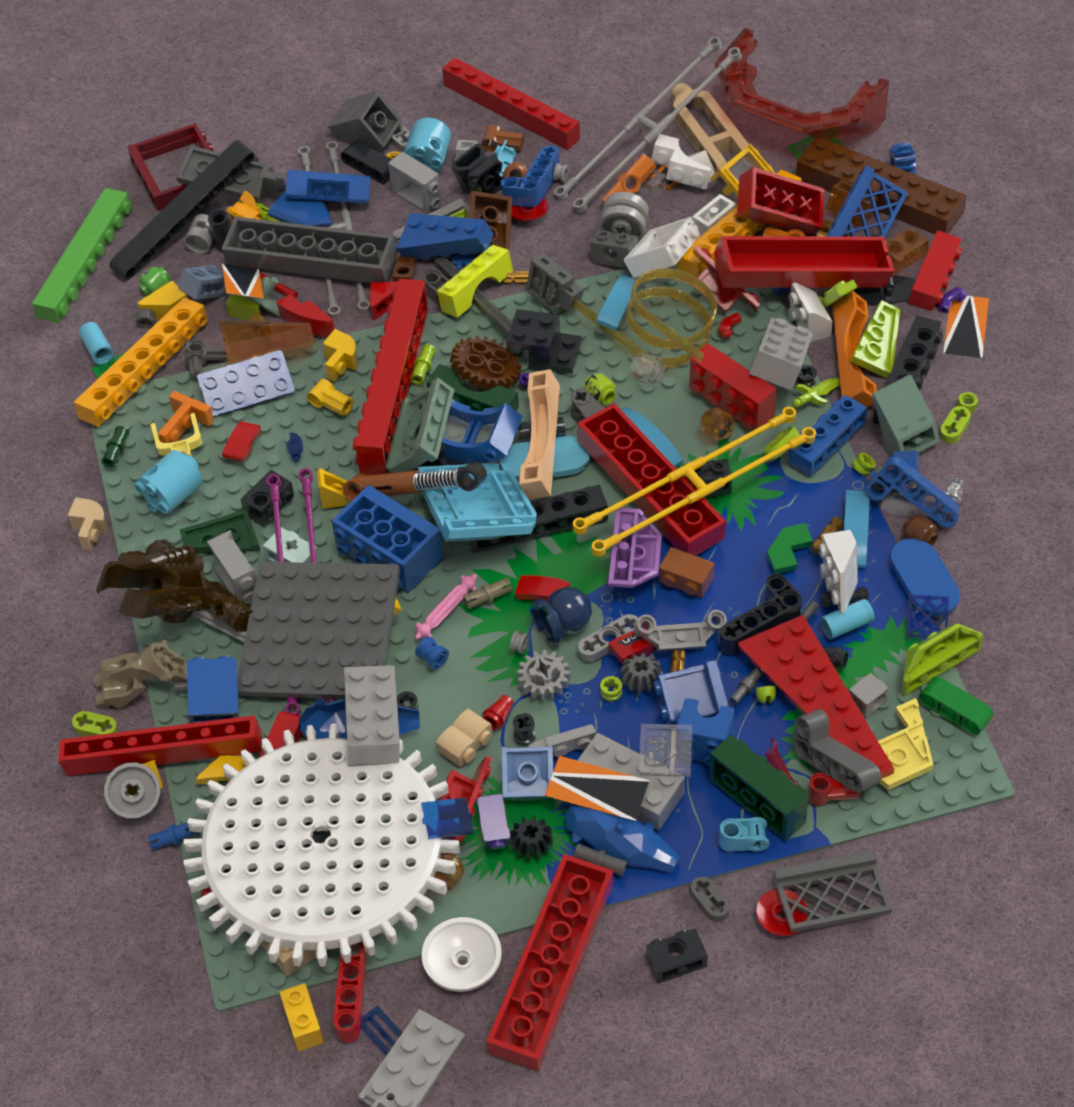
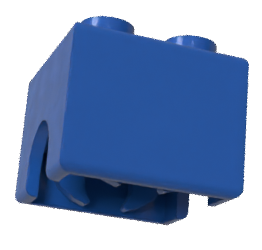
M685 698L676 727V756L684 761L696 760L710 766V753L731 734L733 735L734 708L721 705L716 716L706 718L697 711L698 700Z

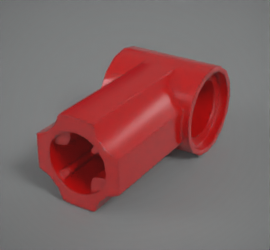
M824 773L812 775L807 789L808 801L818 806L824 805L828 800L858 799L860 792L852 791Z

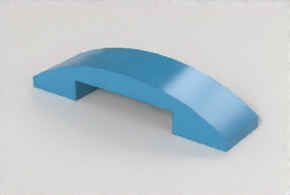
M622 274L610 291L596 323L617 330L623 320L625 311L634 296H637L643 282Z
M624 407L621 409L675 468L683 463L682 457L672 443L651 421L631 408Z
M846 490L844 531L851 530L856 540L857 568H866L869 496L867 491Z

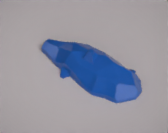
M321 698L317 699L315 705L307 707L299 718L301 732L306 736L307 726L313 725L317 739L329 738V728L331 724H336L339 738L347 739L345 698L325 703ZM397 706L399 735L419 729V710Z
M571 804L565 815L567 830L573 833V843L577 844L584 840L597 851L602 849L607 851L606 854L626 860L628 866L650 868L672 874L677 861L681 857L660 836L654 833V823L652 822L644 825L638 819L634 821L576 804Z

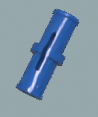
M186 822L178 826L176 824L170 825L167 830L151 834L148 837V841L159 840L150 844L153 850H157L172 843L174 845L180 844L183 839L200 835L201 833L190 831Z

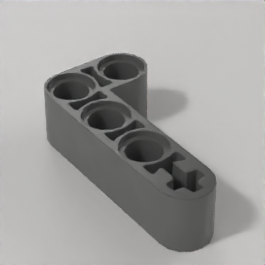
M816 709L795 720V750L802 760L856 793L862 792L881 782V772L877 765L829 736V719L823 710Z

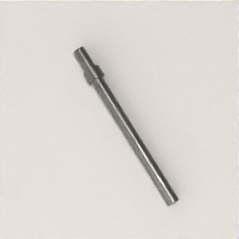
M811 601L800 616L804 615L808 621L819 608L818 603ZM758 667L749 676H745L738 684L739 688L729 698L732 704L737 705L746 694L751 693L756 687L757 680L763 675V672Z

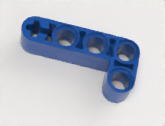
M552 145L543 147L524 178H504L501 181L502 195L512 197V205L534 207L539 205L553 182L555 166L557 163H560L559 149Z
M889 457L871 477L867 486V494L871 499L882 500L894 488L941 526L952 527L956 524L960 514L959 505L901 458ZM894 466L899 472L896 474L891 473L888 467ZM913 481L917 484V487L910 488L906 482ZM880 483L884 490L875 489L873 484ZM929 495L934 497L936 501L929 503L924 497ZM949 511L953 513V514H949L948 516H946V515L944 514V513L947 514Z

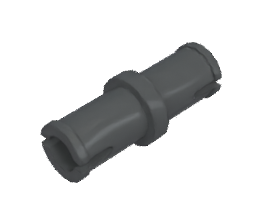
M580 843L577 845L573 856L613 870V873L621 877L627 867L626 860L608 855L605 850L597 851Z

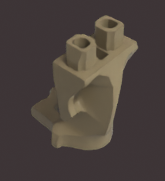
M163 639L159 643H153L145 648L141 654L134 652L102 660L99 663L100 673L93 677L96 687L102 690L100 694L95 696L96 704L104 709L111 705L121 709L146 689L142 681L147 678L157 677L165 683L168 681L187 682V659L170 650L167 641Z

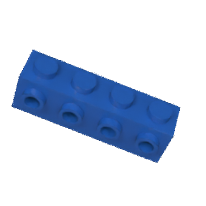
M844 395L839 401H835L826 414H822L812 427L816 431L815 441L810 444L803 443L794 449L788 450L789 464L811 477L866 423L867 407L847 395Z

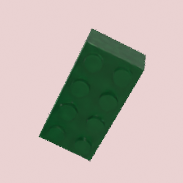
M731 734L710 753V781L753 816L764 818L767 821V827L784 841H787L806 823L809 795L800 785L792 783L781 770L773 768L762 755L754 753L743 740H738Z

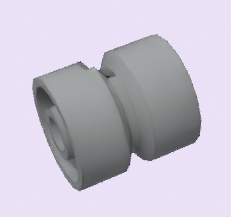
M199 214L194 217L190 229L184 238L185 246L190 251L198 254L207 253L214 240L207 219L208 215Z

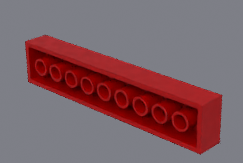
M399 279L397 287L393 288V303H389L388 307L389 319H385L384 322L385 334L380 337V352H377L375 356L376 368L372 369V383L367 386V402H364L362 405L363 418L362 420L359 419L357 425L358 437L353 439V451H356L355 464L359 465L361 474L377 475L386 474L389 471L386 469V463L403 400L407 398L411 382L410 377L414 370V362L417 358L428 314L426 287L423 280Z

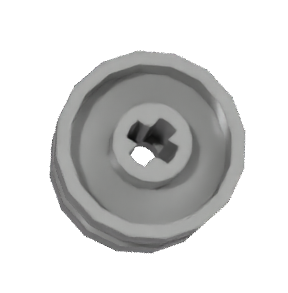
M631 192L613 193L603 203L599 230L637 236L639 242L645 233L649 207L645 200Z
M125 763L116 767L109 774L104 785V797L109 808L117 815L125 818H139L148 814L157 805L160 796V783L156 774L149 767L139 763ZM132 785L137 788L135 795L128 794L129 786Z

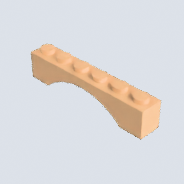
M551 369L529 373L528 396L531 412V441L528 455L521 464L519 485L529 500L551 496L560 385Z

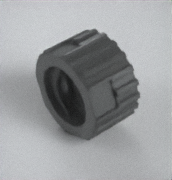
M150 309L138 310L136 312L137 326L141 328H151L154 326L155 313Z

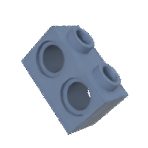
M214 265L183 269L178 288L193 299L199 300L226 295L223 271Z

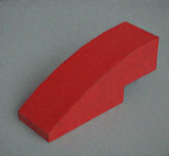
M289 294L276 302L280 318L301 331L329 337L335 330L333 319L310 300L301 303Z

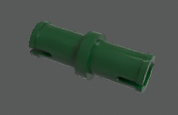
M117 426L112 439L108 440L106 444L107 450L101 463L107 468L115 467L119 454H122L125 449L124 443L129 435V430L124 426Z

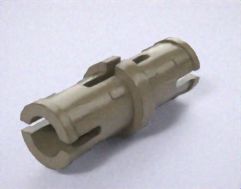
M506 577L491 585L485 584L482 585L481 589L464 594V601L474 598V600L465 603L466 607L471 609L486 601L490 603L494 601V598L512 592V586L502 588L510 584L509 579Z

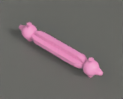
M476 574L471 576L462 575L460 577L462 580L461 584L455 586L426 617L425 623L420 624L418 622L415 625L417 627L416 640L427 636L431 637V629L436 628L463 600V595L467 594V590L474 591L476 589Z

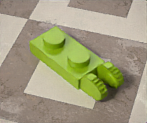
M843 280L825 292L824 298L821 296L818 298L826 309L856 289L857 285L854 280L845 283Z

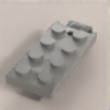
M419 1009L359 1094L358 1099L370 1105L369 1107H420L465 1040V1033Z

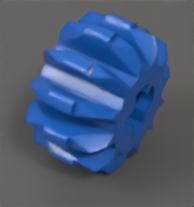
M903 142L892 145L889 150L890 165L914 174L916 172V157L912 145Z

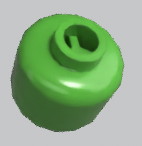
M152 266L139 276L141 285L138 288L147 297L169 283L171 278L162 267Z

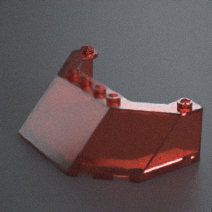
M744 28L715 62V68L717 69L718 65L728 56V51L733 47H738L742 58L737 62H733L718 74L729 103L751 115L815 139L818 136L829 140L876 131L886 119L889 81L879 78L876 85H869L870 82L865 81L846 106L833 108L832 112L823 114L820 111L803 113L757 95L752 83L757 76V68L747 63V58L757 47V40H751L753 38V30Z

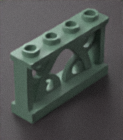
M438 377L431 382L429 388L411 399L405 398L402 402L386 463V469L392 473L411 471L427 460L433 462L438 459L455 390ZM420 425L419 433H418V436H417V438H416L418 426Z

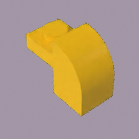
M335 329L323 342L325 358L329 359L325 363L327 379L333 382L345 373L346 368L355 370L358 365L356 345L353 338Z

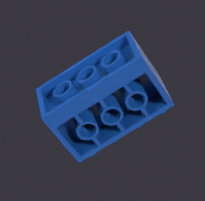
M370 485L331 520L336 549L341 555H347L357 564H398L400 574L397 590H402L407 594L444 558L441 531L437 526Z

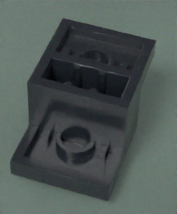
M516 309L506 344L509 348L528 350L530 368L540 370L551 369L554 372L573 374L582 344V336L560 333L559 315Z

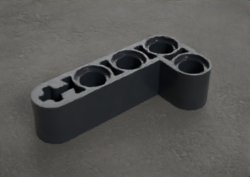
M772 574L767 577L765 586L766 602L721 627L719 645L722 652L725 654L738 653L740 651L738 642L800 616L801 595L783 575Z

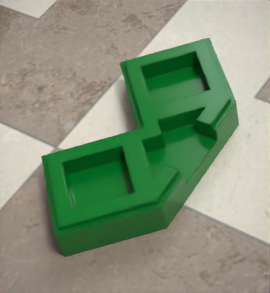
M806 523L783 528L769 548L767 557L774 574L797 569L798 564L792 550L809 547L813 543Z

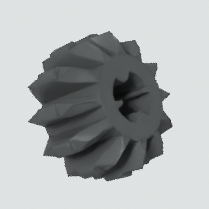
M642 652L638 657L633 653L631 659L625 658L624 666H622L620 673L623 685L628 686L630 692L637 689L640 695L642 690H646L648 693L651 692L652 687L654 688L653 682L656 681L655 677L658 674H662L660 662L655 661L653 654L645 657L644 652Z

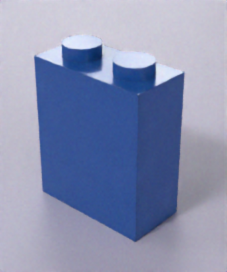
M220 656L217 659L195 657L192 660H187L189 723L238 717L236 658L229 656Z

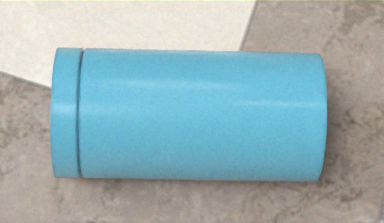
M94 322L82 325L79 329V336L93 361L99 365L111 361L114 353L99 325Z
M862 599L848 605L845 613H841L839 609L821 617L820 625L825 636L831 640L873 622L875 616L869 602L866 599Z

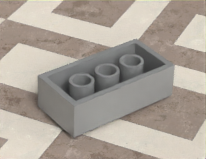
M771 317L749 374L792 391L813 333L802 326L795 327L790 325L784 319Z
M394 665L344 667L348 765L399 763L400 740Z
M600 733L595 735L577 760L649 780L637 819L645 824L649 822L654 823V828L657 830L661 829L685 793L684 776L677 772L669 774L670 769L665 766H647L646 763L653 766L661 765H654L655 761L648 760L647 757L645 763V756Z

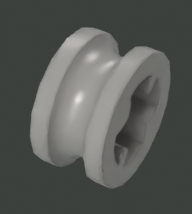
M557 163L553 173V180H561V183H565L569 173V166H561V163Z
M516 630L510 642V651L518 650L519 654H523L529 642V634H521L519 630Z

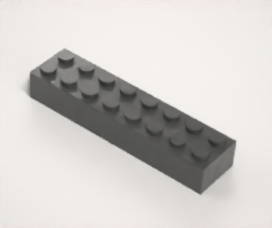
M234 217L222 246L223 255L229 265L249 266L256 269L366 283L388 282L398 254L394 235Z

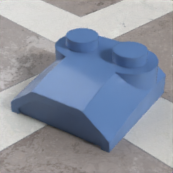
M502 747L503 799L513 801L550 799L551 797L545 796L553 774V747Z

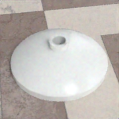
M468 917L453 918L440 923L428 934L422 947L423 967L429 978L438 986L456 992L474 990L486 984L496 974L502 958L501 944L494 930L484 922ZM461 960L467 961L465 965L459 964Z

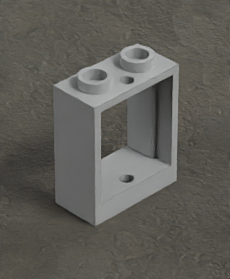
M401 152L388 163L393 194L426 214L439 208L442 200L439 174L404 152ZM412 181H413L414 183H416L417 185L421 186V189H420L419 187L415 186L414 184H412Z

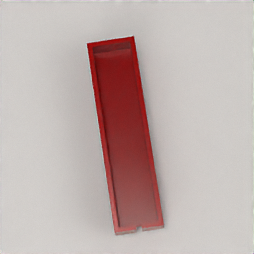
M721 236L714 251L723 288H791L792 283L795 282L807 288L833 287L843 280L845 283L854 280L857 287H885L895 272L891 258L887 256L889 251L884 237Z

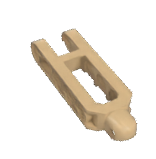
M678 83L672 89L674 110L694 91L689 85ZM702 90L690 102L694 109L703 110L708 117L709 123L715 126L718 134L708 137L686 106L674 117V122L697 152L707 151L716 173L727 164L722 153L731 151L736 156L749 144L712 95ZM743 157L740 159L746 168L751 167Z

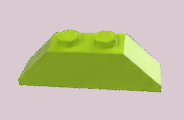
M957 623L944 628L938 633L933 632L926 640L919 644H913L906 654L901 694L905 697L931 681L933 677H938L979 652L982 648L983 634Z

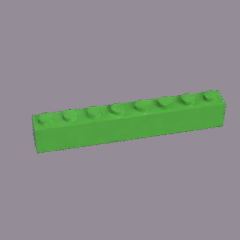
M108 188L104 189L32 302L36 318L59 323L63 316L67 315L72 301L77 299L79 290L87 282V277L91 271L95 270L97 261L104 255L105 248L109 242L113 241L114 234L118 228H121L125 216L131 212L132 204L127 192Z

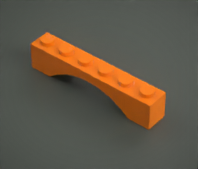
M852 291L833 303L834 333L837 344L836 351L838 354L841 398L847 395L862 405L869 407L874 404L872 393L877 391L876 384L863 374L859 365L850 361L869 318L867 301Z

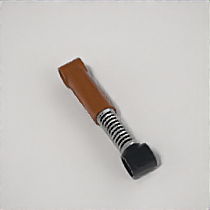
M471 462L466 467H459L454 470L429 471L428 473L421 472V474L417 470L377 475L360 473L347 481L342 489L345 498L350 502L368 485L386 496L418 494L423 490L460 487L465 491H473L486 480L487 471L481 463Z

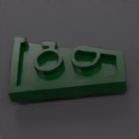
M247 509L180 529L184 545L193 546L197 553L213 552L207 541L231 530L233 540L241 551H261Z

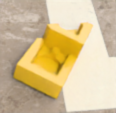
M219 756L197 776L196 784L207 785L210 780L217 783L218 781L230 782L231 780L224 774L223 766L227 763L240 772L246 767L242 756Z

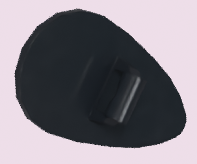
M892 275L885 287H857L853 291L867 301V305L877 306L881 301L888 304L901 303L909 300L916 279Z

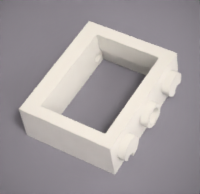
M688 217L649 230L624 258V262L632 277L635 278L674 266L700 236L698 227L694 224L692 218Z

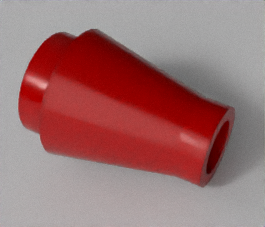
M502 695L483 711L482 718L491 723L492 730H497L504 726L509 711L514 704L513 700L507 695Z

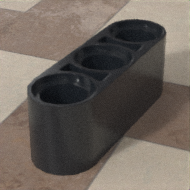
M355 140L340 153L341 159L346 165L366 176H370L376 182L383 184L390 178L388 163L392 159L368 145Z

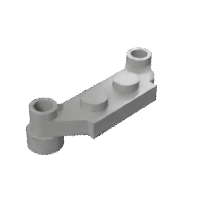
M713 610L707 615L703 623L656 626V621L652 616L642 615L635 623L634 633L636 636L644 638L657 647V652L673 651L675 649H704L706 641L715 631H719L726 624L727 618L722 611Z

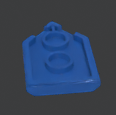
M286 190L268 211L269 216L286 223L310 226L321 224L324 226L333 225L325 203L313 199L286 197Z

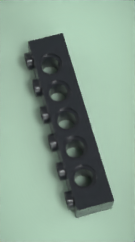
M916 315L884 387L907 375H911L919 391L921 390L924 381L922 376H927L931 364L929 360H934L937 352L936 344H941L944 332L941 331V321ZM875 407L873 423L880 425Z
M600 485L564 492L547 498L544 497L530 502L537 513L536 524L531 534L508 535L487 540H470L473 553L573 529V521L576 518H586L596 512H601L607 509L608 505ZM608 515L602 517V520L598 522L608 520Z

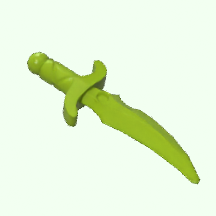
M840 378L824 380L817 386H812V388L798 384L795 390L801 391L803 395L794 399L792 405L798 408L809 401L817 405H826L827 400L819 396L827 395L831 390L840 386Z

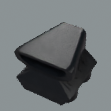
M475 144L452 162V170L461 190L467 194H470L471 191L496 194L501 190L503 177L499 173L502 170L503 164L498 160L496 153L485 157V148L481 144Z

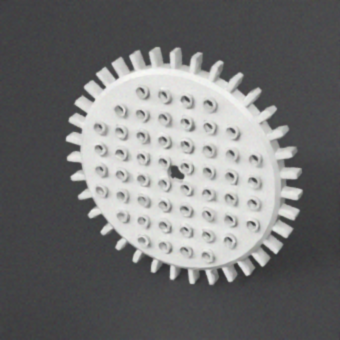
M331 724L329 738L317 739L313 725H308L306 730L307 741L294 743V737L291 732L286 730L284 731V743L286 746L276 750L273 749L270 741L265 738L262 740V748L265 755L256 760L251 753L244 749L241 751L243 762L246 765L244 769L238 772L227 763L223 766L225 776L231 780L226 786L212 780L207 783L209 792L218 796L215 802L212 803L197 798L195 802L197 810L208 814L207 820L189 818L187 822L190 831L203 833L202 839H184L183 842L186 852H202V857L183 860L186 873L200 870L205 871V875L188 880L191 893L208 887L211 890V893L196 900L200 912L218 904L221 909L209 917L211 926L216 929L230 918L234 924L226 931L228 942L232 944L246 931L251 934L245 944L247 953L253 955L260 943L266 941L271 944L268 949L270 962L275 963L282 947L293 949L292 958L294 966L298 967L302 963L304 950H317L316 958L320 967L326 966L327 949L340 948L341 957L345 963L351 962L352 953L349 945L363 942L364 948L370 956L374 955L375 944L371 937L383 932L386 939L394 945L398 941L396 931L392 926L399 920L403 921L413 931L418 928L417 920L410 911L415 906L430 914L434 911L433 901L424 896L427 889L443 895L447 892L446 882L434 878L436 871L448 874H455L456 871L454 861L440 859L441 853H460L458 840H442V834L460 833L459 820L440 821V816L457 811L455 800L439 804L435 802L436 798L449 793L446 781L430 788L426 784L437 776L436 767L432 764L419 773L415 771L414 768L422 762L421 752L418 750L413 752L406 760L400 758L399 763L348 765L347 739L339 738L336 724ZM399 739V740H400V754H401L402 751L404 750V747H403V741H402L401 739ZM386 776L392 777L390 779H384ZM360 777H366L365 780H358ZM335 778H340L339 781H333ZM309 779H315L313 782H308ZM260 780L264 781V782L261 783V784H257V783H256V782H258V781H260ZM283 780H289L287 783H282ZM387 797H388V798H391L389 801H384V800H383V799H385V798H387ZM411 797H417L415 800H409ZM361 798L365 799L363 802H358ZM335 799L339 800L337 803L332 802ZM308 800H313L310 804L306 803ZM282 801H287L284 805L280 804ZM257 802H262L260 805H254ZM412 818L416 819L414 822H409ZM385 819L390 820L388 823H383L382 821ZM359 820H363V821H364L362 824H357V823H356V822L359 821ZM333 821H338L335 825L330 824ZM307 822H312L309 826L304 825ZM281 823H286L285 826H278ZM254 824H261L258 827H252ZM228 825H234L232 828H227ZM315 830L317 832L329 830L331 836L325 840V843H315L312 839ZM409 841H416L414 844H408ZM383 842H390L388 845H382ZM356 843H363V845L356 846ZM308 844L311 845V846L308 847V848H304V847H303L304 845H308ZM330 844H337L335 847L329 846ZM279 845H285V847L281 849L277 848ZM253 846H259L255 850L251 849ZM227 847H233L231 850H225ZM409 863L415 864L413 867L407 866ZM383 864H388V865H389V866L386 867V868L380 867V866L383 865ZM332 865L336 866V868L332 870L328 869V867ZM356 865H362L359 869L354 868ZM305 866L310 867L308 870H302ZM279 867L283 868L281 871H275ZM252 868L257 869L255 872H249ZM225 869H230V872L223 873ZM357 887L362 888L360 891H353ZM381 887H388L385 891L380 890ZM330 888L335 889L333 892H327ZM303 889L308 890L306 893H300ZM276 890H281V891H282V892L279 893V894H274V892H275ZM250 891H255L253 895L247 894ZM356 910L361 911L357 915L352 914ZM329 911L334 912L330 916L325 915ZM302 912L307 913L305 916H298ZM280 913L278 917H272L273 914Z

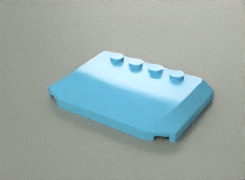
M484 463L482 465L487 471L486 480L473 491H465L460 487L421 491L446 542L487 540L508 535L532 533L536 524L537 513L513 472L508 469L499 470V464ZM468 464L418 467V471L420 474L421 472L428 473L429 471H447L448 469L454 470L459 467H466Z

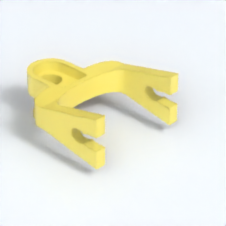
M195 413L190 414L195 433L193 436L172 443L160 442L155 423L151 424L159 455H166L172 450H177L192 457L190 450L202 445Z

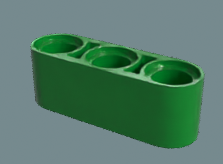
M933 677L919 694V700L924 706L973 735H979L994 716L993 710L987 704L940 677Z

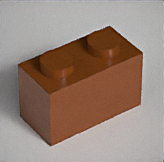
M671 547L659 567V582L668 587L685 591L689 595L703 598L714 578L715 563Z

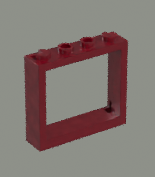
M196 123L127 146L130 160L157 211L163 210L188 185L182 184L160 192L144 160L194 143L199 148L213 151L211 143L206 142L207 139L204 131L200 132Z

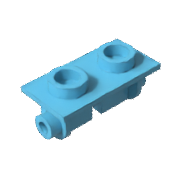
M506 139L502 147L498 145L494 154H497L498 160L503 164L502 170L499 173L502 177L505 168L512 163L516 156L514 148L505 146Z

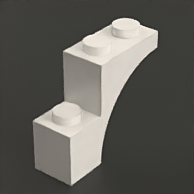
M659 134L654 145L652 160L655 164L669 167L666 179L706 189L712 168L686 156L679 147L678 138Z

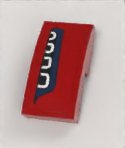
M634 631L626 633L608 643L609 649L622 664H624L625 658L631 659L633 653L638 656L644 652L645 656L657 650V647L650 642L636 636Z

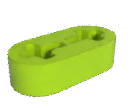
M956 406L950 411L941 426L940 438L942 441L952 444L960 440L970 422L971 413L969 409L963 406ZM963 416L959 421H956V417ZM952 428L955 429L954 432L948 434Z
M790 426L777 435L763 449V452L767 455L788 444V441L800 434L794 426ZM783 453L775 456L769 461L775 460L776 458L780 457Z
M81 711L72 718L73 728L81 736L118 732L116 721L109 716Z

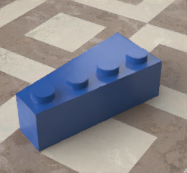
M410 213L396 249L403 257H416V259L421 258L422 260H429L433 256L440 255L443 258L450 257L455 253H460L461 255L482 253L489 248L494 233L484 219Z

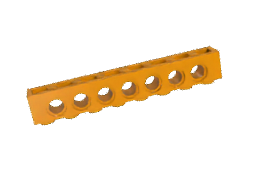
M782 169L776 173L802 182V178ZM735 207L692 244L678 261V273L696 280L707 268L693 254V248L696 245L700 249L702 247L705 248L712 255L711 259L716 263L714 251L721 236H754L767 224L737 216V207Z
M187 298L180 300L73 402L78 418L97 427L107 420L208 322L204 305Z

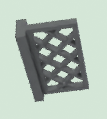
M875 851L774 869L771 883L773 889L777 891L790 933L892 913L893 909L876 865L877 856ZM872 873L875 881L872 887L859 881L860 876ZM844 879L851 883V885L845 892L833 885L836 880ZM819 884L825 887L826 890L820 897L808 890L811 885ZM854 886L868 892L863 901L850 894ZM794 889L801 894L795 902L786 897L784 890ZM829 891L843 897L838 906L825 899ZM872 894L882 900L883 906L875 908L866 902ZM804 896L817 902L813 910L800 904ZM846 899L859 906L856 912L850 913L841 908ZM821 904L834 911L830 917H823L816 912ZM796 909L809 916L805 922H794L792 915Z

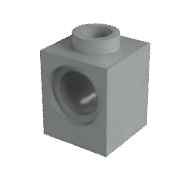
M870 673L851 687L849 693L863 717L867 718L887 702L888 687L883 680L877 679Z

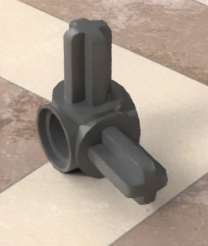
M190 340L186 343L184 363L189 367L190 375L194 376V379H197L198 374L203 373L202 366L206 364V361L227 360L226 349L206 348V345L200 340Z

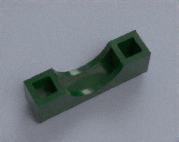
M441 364L436 367L426 382L427 388H429L431 382L438 377L455 389L453 400L470 406L473 411L483 412L484 408H494L505 403L516 411L519 408L518 392L499 385L483 392L468 390L461 385L459 375L455 374V369Z

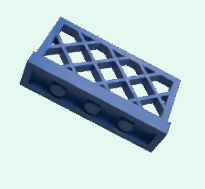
M866 165L859 172L826 237H842L846 234L856 237L854 232L864 230L866 237H871L868 229L878 226L879 237L885 238L908 192L874 173V169ZM872 179L880 183L882 191L872 193L870 187ZM894 191L900 195L898 202L890 204L887 193ZM883 194L886 205L876 207L873 196ZM869 198L872 209L863 211L860 202L862 199ZM887 208L890 217L887 221L881 222L878 210ZM873 212L877 223L867 225L864 214ZM860 216L863 227L853 229L852 217Z

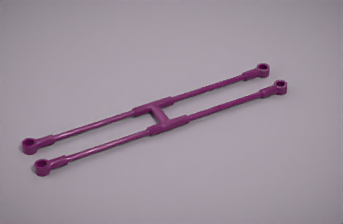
M303 468L298 472V477L302 483L303 497L305 498L311 563H317L311 507V482L314 477L310 469ZM271 474L267 477L266 482L270 489L271 503L273 504L278 562H284L279 513V489L282 486V482L278 475ZM287 697L288 704L285 706V712L290 713L292 708H297L292 714L301 715V708L297 703V697ZM321 698L325 703L333 702L332 698Z

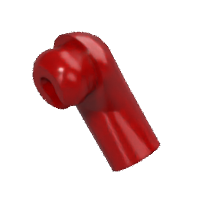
M736 312L720 321L718 333H721L723 339L733 335V331L730 328L742 322L741 316Z

